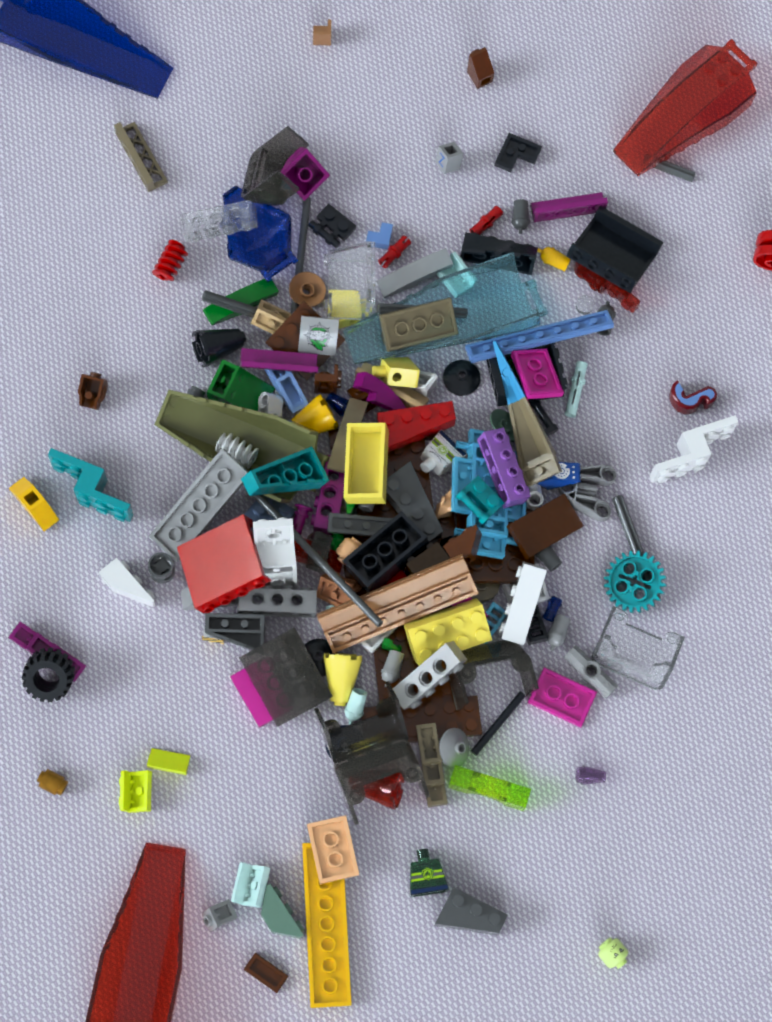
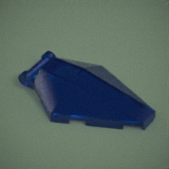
M234 186L223 194V215L225 233L228 238L227 252L230 260L261 272L267 282H270L273 276L290 264L298 262V259L292 252L291 216L288 213L273 207L265 200L238 186Z

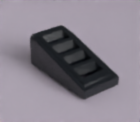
M536 604L535 614L532 617H536L537 620L532 621L530 626L538 624L539 627L529 628L526 637L528 645L545 642L548 639L538 604ZM539 631L541 632L540 635L532 636L531 634Z

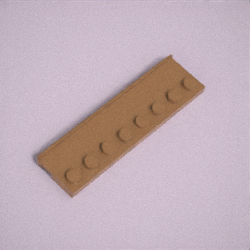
M460 554L359 596L383 621L380 627H377L352 600L318 613L317 618L332 653H336L479 593L465 559Z

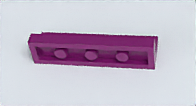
M600 192L531 203L530 207L533 221L541 222L594 214L599 206L606 209L608 200L607 197L603 198V193Z
M241 348V368L318 373L317 354Z

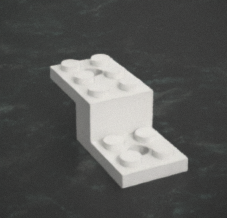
M736 415L682 432L676 444L681 456L655 464L650 474L652 483L657 481L658 483H663L669 480V477H681L687 474L688 471L693 470L696 472L702 470L711 456L708 444H711L715 439L720 438V440H724L731 436L738 424Z
M293 518L261 519L253 522L254 543L257 547L264 573L271 578V581L266 583L265 586H272L273 589H281V587H292V590L298 589Z

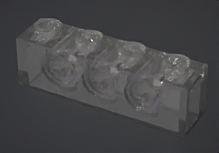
M252 200L180 214L181 233L187 242H197L205 238L212 239L220 235H231L234 232L250 231L253 228H258L256 207Z

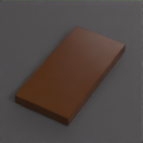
M562 494L506 527L525 559H528L582 528L584 525L566 495Z

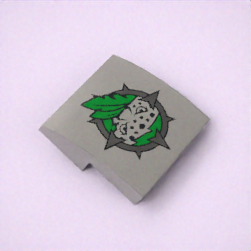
M301 315L298 352L336 356L339 319Z

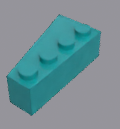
M312 446L250 470L241 478L249 496L320 489L330 481Z

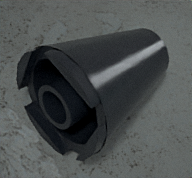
M238 328L196 330L192 332V337L195 336V341L192 342L193 350L198 362H203L202 367H208L243 347L244 342H246L245 333Z

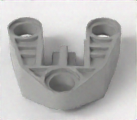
M609 465L581 467V483L571 484L573 490L570 492H565L562 487H559L558 491L561 495H566L573 509L597 521L604 522L609 518L611 508L605 501L596 499V484L603 486L612 485L617 477L616 471ZM609 472L612 474L613 479L607 481L603 478L602 474ZM605 508L607 515L604 517L600 516L597 513V509Z

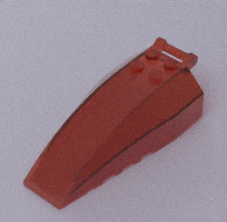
M730 39L723 47L703 46L679 66L613 149V152L637 176H640L657 166L660 162L670 159L672 155L684 151L686 147L696 144L702 138L710 136L726 127L751 106L757 92L749 73L756 68L758 63L755 60H751L736 45L733 39ZM730 50L747 65L745 68L728 53Z

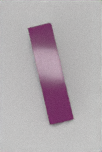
M19 622L8 636L10 640L32 655L36 651L39 652L42 648H45L46 651H48L49 647L53 648V651H57V649L62 650L61 654L64 655L66 653L68 655L67 659H72V666H75L73 682L77 680L86 665L55 643L50 642L38 632L33 631L22 622Z

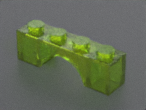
M457 765L453 768L448 785L450 789L466 794L485 796L502 803L504 806L523 812L531 792L530 788Z

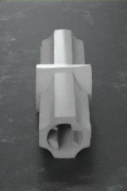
M577 645L564 656L581 674L582 678L595 687L605 698L610 696L618 687L601 670L600 665L592 661ZM593 668L596 675H589L586 669Z

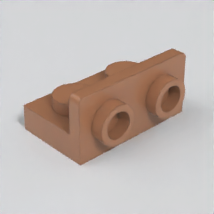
M327 574L320 576L317 589L318 598L334 606L351 600ZM340 576L355 593L362 589V586L357 584L355 580Z

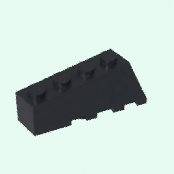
M465 232L460 257L463 261L532 275L538 247L530 244L515 243L512 240H500L493 236H481L474 232Z

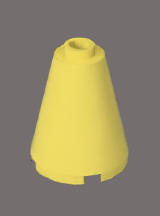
M324 653L323 659L330 701L334 702L335 706H346L357 680L362 663V655L357 656V654L335 653V655Z

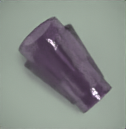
M582 765V767H577L576 782L581 785L605 783L606 772Z

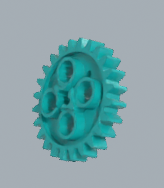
M630 550L629 556L622 553L623 559L620 560L618 557H615L617 563H609L613 568L612 570L606 569L610 575L604 577L605 580L609 581L604 587L610 589L606 592V595H613L610 601L614 602L617 600L615 604L617 608L622 605L623 611H626L629 607L630 613H633L635 608L638 613H641L642 607L649 611V604L655 607L654 600L661 601L658 595H665L661 587H667L665 583H662V580L667 579V577L661 575L665 569H658L661 563L659 561L654 563V556L648 559L649 554L647 552L641 556V551L638 550L636 555H634L633 551ZM628 565H634L635 569L631 574L626 573ZM646 572H652V578L649 581H644L643 579ZM622 574L633 580H636L637 578V580L641 583L650 585L651 589H647L638 584H633L628 580L620 578L619 576ZM625 582L627 589L624 592H619V585ZM644 590L645 596L642 599H637V591Z

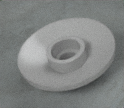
M458 728L448 729L440 740V756L448 767L457 768L462 766L469 754L468 738Z

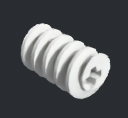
M223 433L215 446V451L218 453L221 449H225L244 468L247 467L249 469L257 458L259 448L251 451L252 444L245 447V440L239 444V437L232 440L233 433H230L228 436H226V433Z

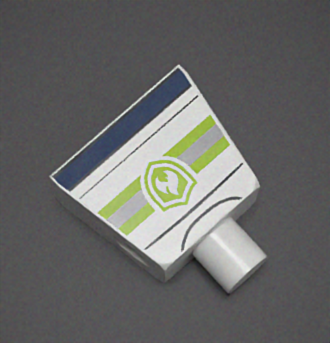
M440 430L424 449L420 457L423 461L420 467L425 473L432 470L437 475H442L452 470V459L455 456L465 458L467 453L462 449H456V443L443 430Z

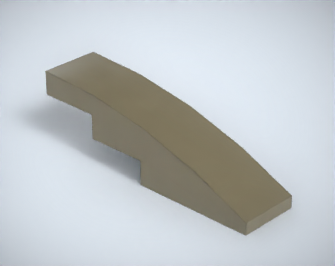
M350 397L335 439L327 469L345 474L347 423H362L368 408V402Z
M436 723L416 725L427 806L430 808L447 805Z

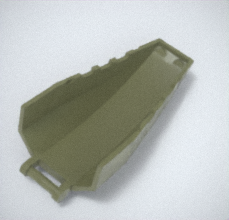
M168 390L154 424L210 462L217 455L215 446L221 435L226 433V436H228L230 433H233L232 440L239 437V444L243 440L246 441L245 447L252 444L251 451L259 448L253 465L249 469L245 468L248 472L311 446L323 467L330 458V456L317 451L318 432L285 417L173 390ZM298 491L264 495L280 503H290Z

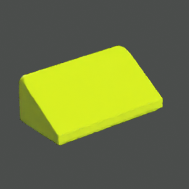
M151 748L147 768L187 775L191 756Z

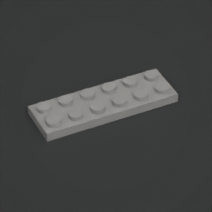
M221 449L149 537L175 562H179L180 557L177 547L200 536L241 488L243 485L241 478L248 471L225 449Z

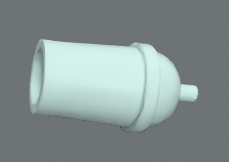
M352 689L349 701L344 709L349 725H352L353 721H358L364 714L363 710L368 693L363 689Z

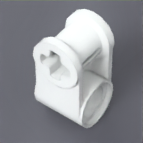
M262 392L258 399V411L282 417V396Z

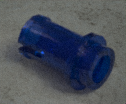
M552 596L551 599H548L549 604L542 618L550 622H554L559 607H562V600Z

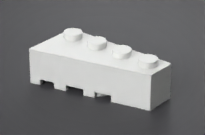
M523 561L522 566L518 567L516 577H518L517 584H513L510 596H513L511 604L507 603L504 613L507 615L505 622H501L499 633L502 634L501 639L520 645L525 644L546 575V568Z

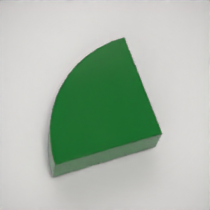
M384 638L382 649L402 651L400 645L393 644V640L389 638Z

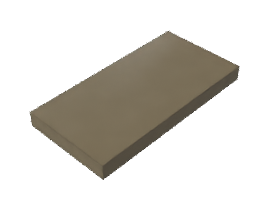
M451 297L379 315L387 352L459 334Z

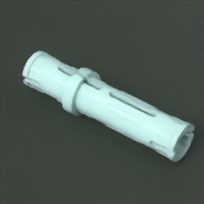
M583 361L576 362L574 376L571 377L572 385L564 414L571 418L576 417L582 387L586 383L584 378L588 364Z

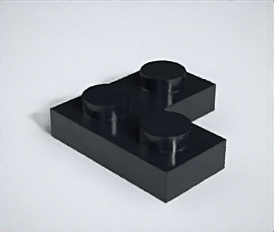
M509 133L494 166L511 173L518 158L535 165L542 146Z

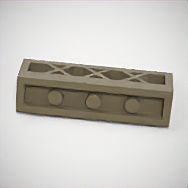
M121 122L115 124V134L147 191L150 192L167 184L168 180L135 122L124 127ZM134 129L136 133L134 139L129 138L126 132ZM135 144L144 147L142 154L136 151ZM143 159L152 161L151 168L145 167ZM152 173L160 175L162 180L154 183L151 178Z

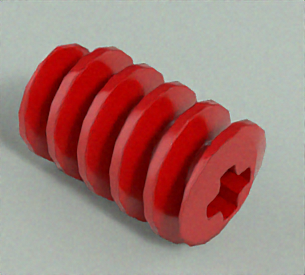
M169 240L168 245L165 246V251L162 252L158 263L154 266L155 270L152 271V274L161 280L174 281V277L171 274H178L174 268L181 269V265L178 262L184 263L185 261L181 256H188L185 247L176 240Z

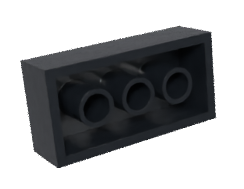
M401 511L342 561L346 570L367 592H371L382 587L406 567L408 558L411 556L415 558L424 552L429 541L427 536Z

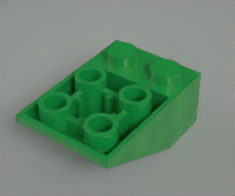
M222 359L207 390V399L258 411L260 394L262 392L273 394L275 388L240 366Z

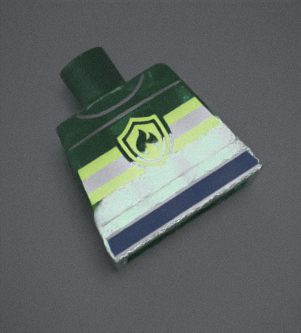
M428 849L416 850L418 861L410 863V898L448 892V884L439 859H430Z

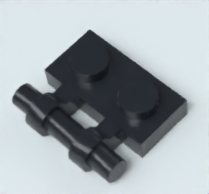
M329 203L317 215V220L320 223L317 224L312 220L308 224L313 229V233L320 235L328 245H332L335 248H338L341 244L337 240L338 237L345 241L356 230V225ZM327 227V228H328L329 230H331L333 233L329 234V233H328L326 230H324V229Z

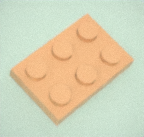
M346 815L307 824L319 883L324 884L359 876Z

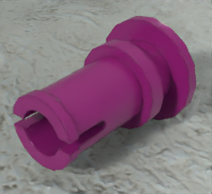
M295 504L294 506L297 508V511H294L293 528L301 535L304 523L309 518L308 512H313V509L303 504Z

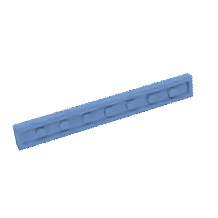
M608 310L467 344L465 345V350L470 362L475 363L496 357L493 341H496L503 354L507 355L511 354L512 351L527 350L614 328V323Z

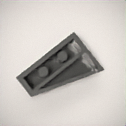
M205 613V633L207 635L264 655L265 615Z
M453 887L434 926L497 936L508 915Z

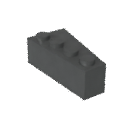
M410 461L387 478L386 499L398 514L403 511L427 536L429 543L432 542L434 544L442 538L443 530Z

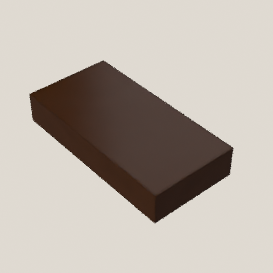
M256 952L243 969L275 993H278L289 977Z

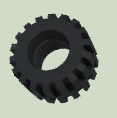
M49 647L48 651H46L45 648H42L39 652H34L28 659L22 674V680H24L22 684L23 687H27L26 692L28 694H33L32 698L35 700L38 697L41 702H44L45 699L48 700V703L53 702L54 698L58 701L69 691L75 677V666H72V659H67L68 655L66 653L64 655L61 654L62 650L57 649V651H53V648ZM49 668L56 672L59 680L54 682L46 681L40 676L38 670Z

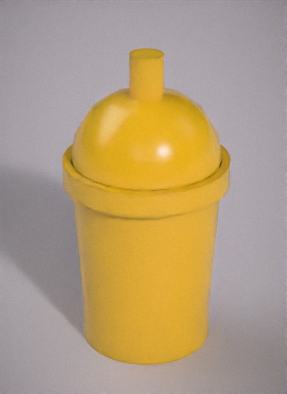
M545 247L543 250L538 248L537 252L541 253L540 258L544 264H549L565 272L571 260L570 258L557 251L554 247Z

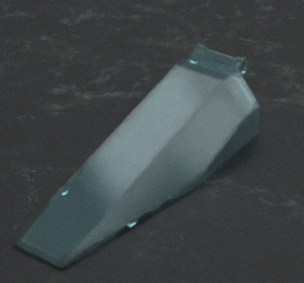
M511 252L443 276L424 286L422 290L415 294L411 293L402 301L393 303L420 305L451 297L454 308H466L468 310L467 318H455L458 335L387 352L379 319L380 313L378 312L344 329L343 334L354 363L360 364L525 331L539 326L540 317L547 315L548 310L543 305L539 296L536 281L529 280L521 283L515 254ZM525 290L530 291L537 309L532 310Z

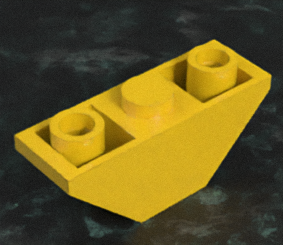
M25 477L9 487L12 494L44 532L59 521V518L44 497Z

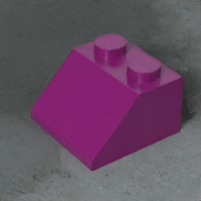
M299 147L287 159L280 172V175L303 201L330 176L309 150L303 147Z

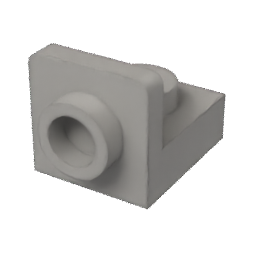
M229 899L209 907L202 913L203 922L210 932L238 918Z

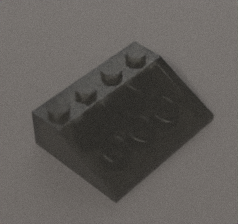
M295 627L284 631L239 657L277 727L333 697Z

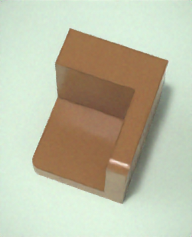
M328 19V26H313V45L331 46V19Z

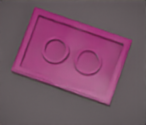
M547 348L511 352V358L527 399L563 396L564 391Z
M265 658L230 676L259 728L293 709L290 700Z
M544 667L528 703L581 728L597 691Z

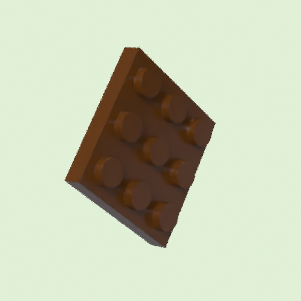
M303 301L265 343L274 351L299 353L301 315L321 316ZM339 333L336 350L345 341V338ZM317 354L318 369L330 355ZM298 372L306 381L314 374Z

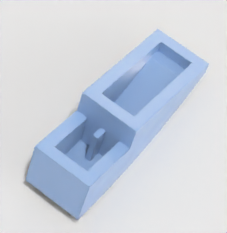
M264 369L292 414L308 404L291 371Z

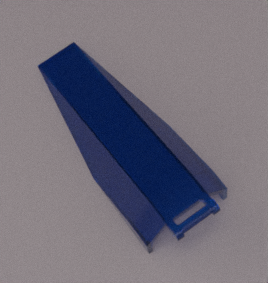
M0 0L3 2L0 8V42L156 99H158L173 70L172 66L150 52L142 44H138L129 34L122 32L117 28V25L113 22L110 23L102 17L101 13L83 0Z

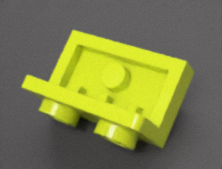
M148 770L135 772L121 771L119 779L120 810L128 813L150 812L152 772Z

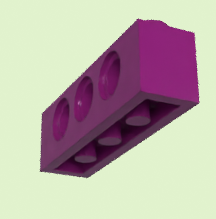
M326 462L323 468L327 476L336 474L338 478L336 480L329 479L330 481L320 488V495L315 497L314 507L317 508L316 514H312L310 525L314 526L313 532L332 535V533H327L328 516L322 515L321 512L323 510H330L331 513H341L345 474L327 469L328 462ZM333 492L335 496L328 498L325 496V493Z

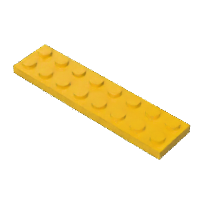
M302 843L310 1008L351 1006L345 879L320 884L311 843Z

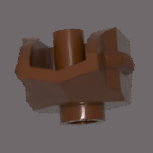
M90 372V375H81L78 388L80 406L99 410L108 388L107 379L101 378L102 374Z

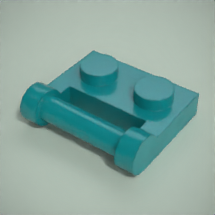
M479 476L455 496L459 501L462 500L479 518L478 521L481 524H484L505 504ZM466 494H468L486 513H484Z

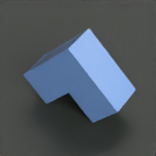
M382 222L380 233L368 231L366 246L388 250L393 224Z

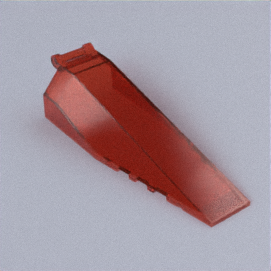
M146 842L126 895H124L119 912H117L115 922L100 954L85 1022H173L182 972L186 849Z

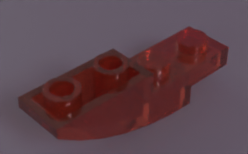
M575 263V274L580 279H584L592 290L598 291L601 294L606 289L612 298H616L621 302L624 309L630 310L632 313L638 309L641 301L632 293L625 291L581 264Z

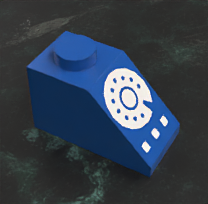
M559 462L562 472L537 484L547 490L579 483L581 482L580 464Z

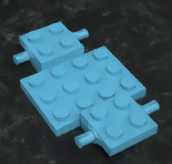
M470 429L468 431V441L462 442L457 440L455 444L456 449L466 450L467 458L455 456L452 459L451 512L469 515L466 518V528L476 524L481 531L482 537L477 555L503 559L505 557L506 544L517 546L513 537H508L506 526L508 522H514L526 515V502L504 509L502 506L484 524H481L478 521L479 518L462 500L459 501L455 497L477 476L498 495L477 441L484 431ZM466 494L484 513H486L468 494ZM456 527L454 529V536H459L465 529Z

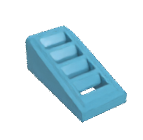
M492 602L486 611L487 615L498 621L495 625L487 619L488 624L493 627L490 631L491 637L497 631L501 622L507 617L504 614L505 610L495 602ZM493 609L496 610L498 613L502 615V617H497L491 611Z

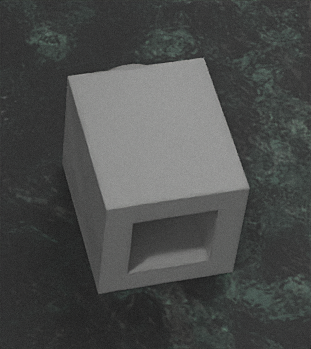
M455 142L440 145L435 162L444 174L460 170L464 153Z

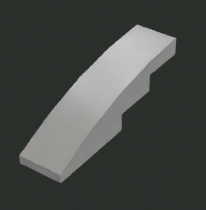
M445 248L390 273L378 280L377 284L383 297L386 298L418 286V283L435 277L436 273L453 267V262Z

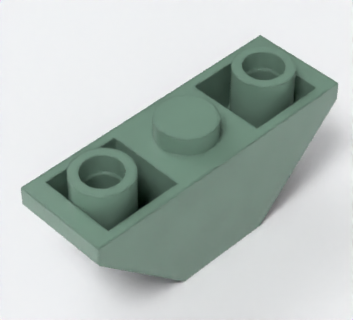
M267 885L261 917L272 934L298 939L303 938L304 934L302 932L305 929L299 920L295 922L291 914H293V911L288 903L283 904L280 897H282V894L277 886Z

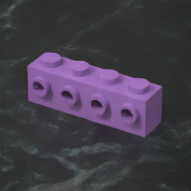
M504 428L484 431L477 441L498 496L505 502L503 509L524 504L531 497L530 490L524 481L523 472L517 463L516 454L512 450L508 434H506Z

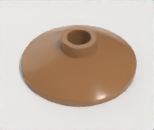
M301 272L292 278L289 284V293L293 301L298 305L305 301L310 307H315L323 301L326 287L318 275L311 272ZM303 290H308L309 294H305Z

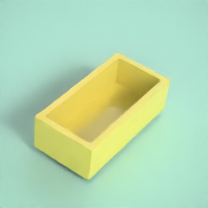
M347 423L344 499L347 504H386L389 429L386 423Z
M477 598L404 624L412 656L418 666L447 642L454 641L459 649L463 651L492 640L483 605Z

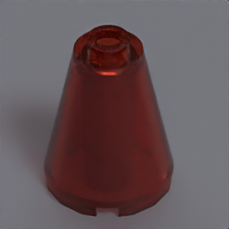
M403 770L355 771L353 775L350 774L348 786H350L351 791L396 810L399 807L403 794L401 783L405 781V773Z

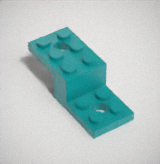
M53 448L50 449L48 457L53 469L60 473L67 472L71 474V477L78 480L73 490L80 505L87 508L89 506L97 508L96 511L107 515V513L114 515V518L121 522L125 520L131 521L133 512L129 503L102 493L108 481L104 469Z

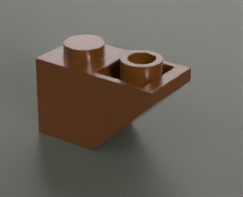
M485 47L480 50L476 49L469 55L467 73L477 89L493 82L494 70Z
M475 524L474 526L467 527L459 536L449 539L443 547L450 558L462 554L468 565L476 560L482 533Z

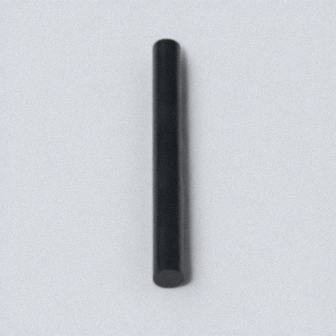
M519 691L472 748L471 752L475 756L479 754L526 697L524 693Z

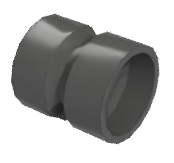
M163 552L156 553L149 559V572L155 582L164 584L173 579L175 568L173 560L168 554Z

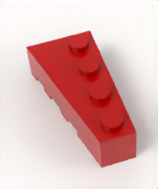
M453 401L377 413V423H386L389 429L388 454L412 442H418L424 437L437 434L440 430L444 431L455 426L456 421Z

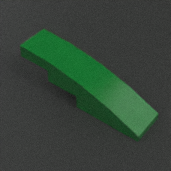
M267 277L225 297L255 307L259 305L261 299L266 300L276 296L279 290L272 279ZM213 304L203 309L205 316L212 326L242 315Z

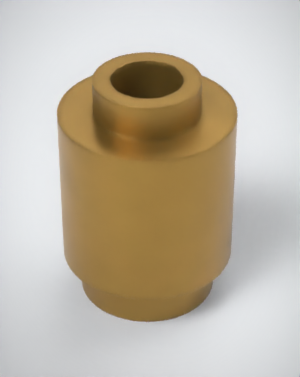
M49 769L46 772L42 771L37 779V782H39L38 787L60 796L66 789L68 781L64 780L65 777Z

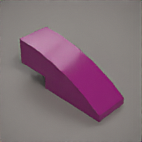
M367 372L357 373L353 388L367 393V402L388 411L406 408L395 392L384 382Z

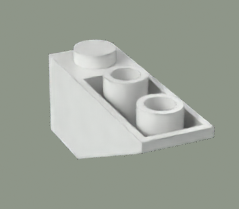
M115 558L99 572L100 578L113 592L149 606H155L154 594L149 589L145 590L141 586L143 582L136 574L134 576L131 575L129 572L130 567L125 561L120 562Z

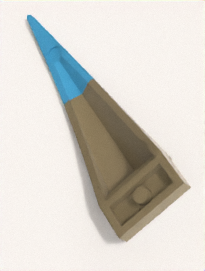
M493 341L508 403L519 468L523 472L526 485L531 487L561 473L562 469L550 440L499 344Z

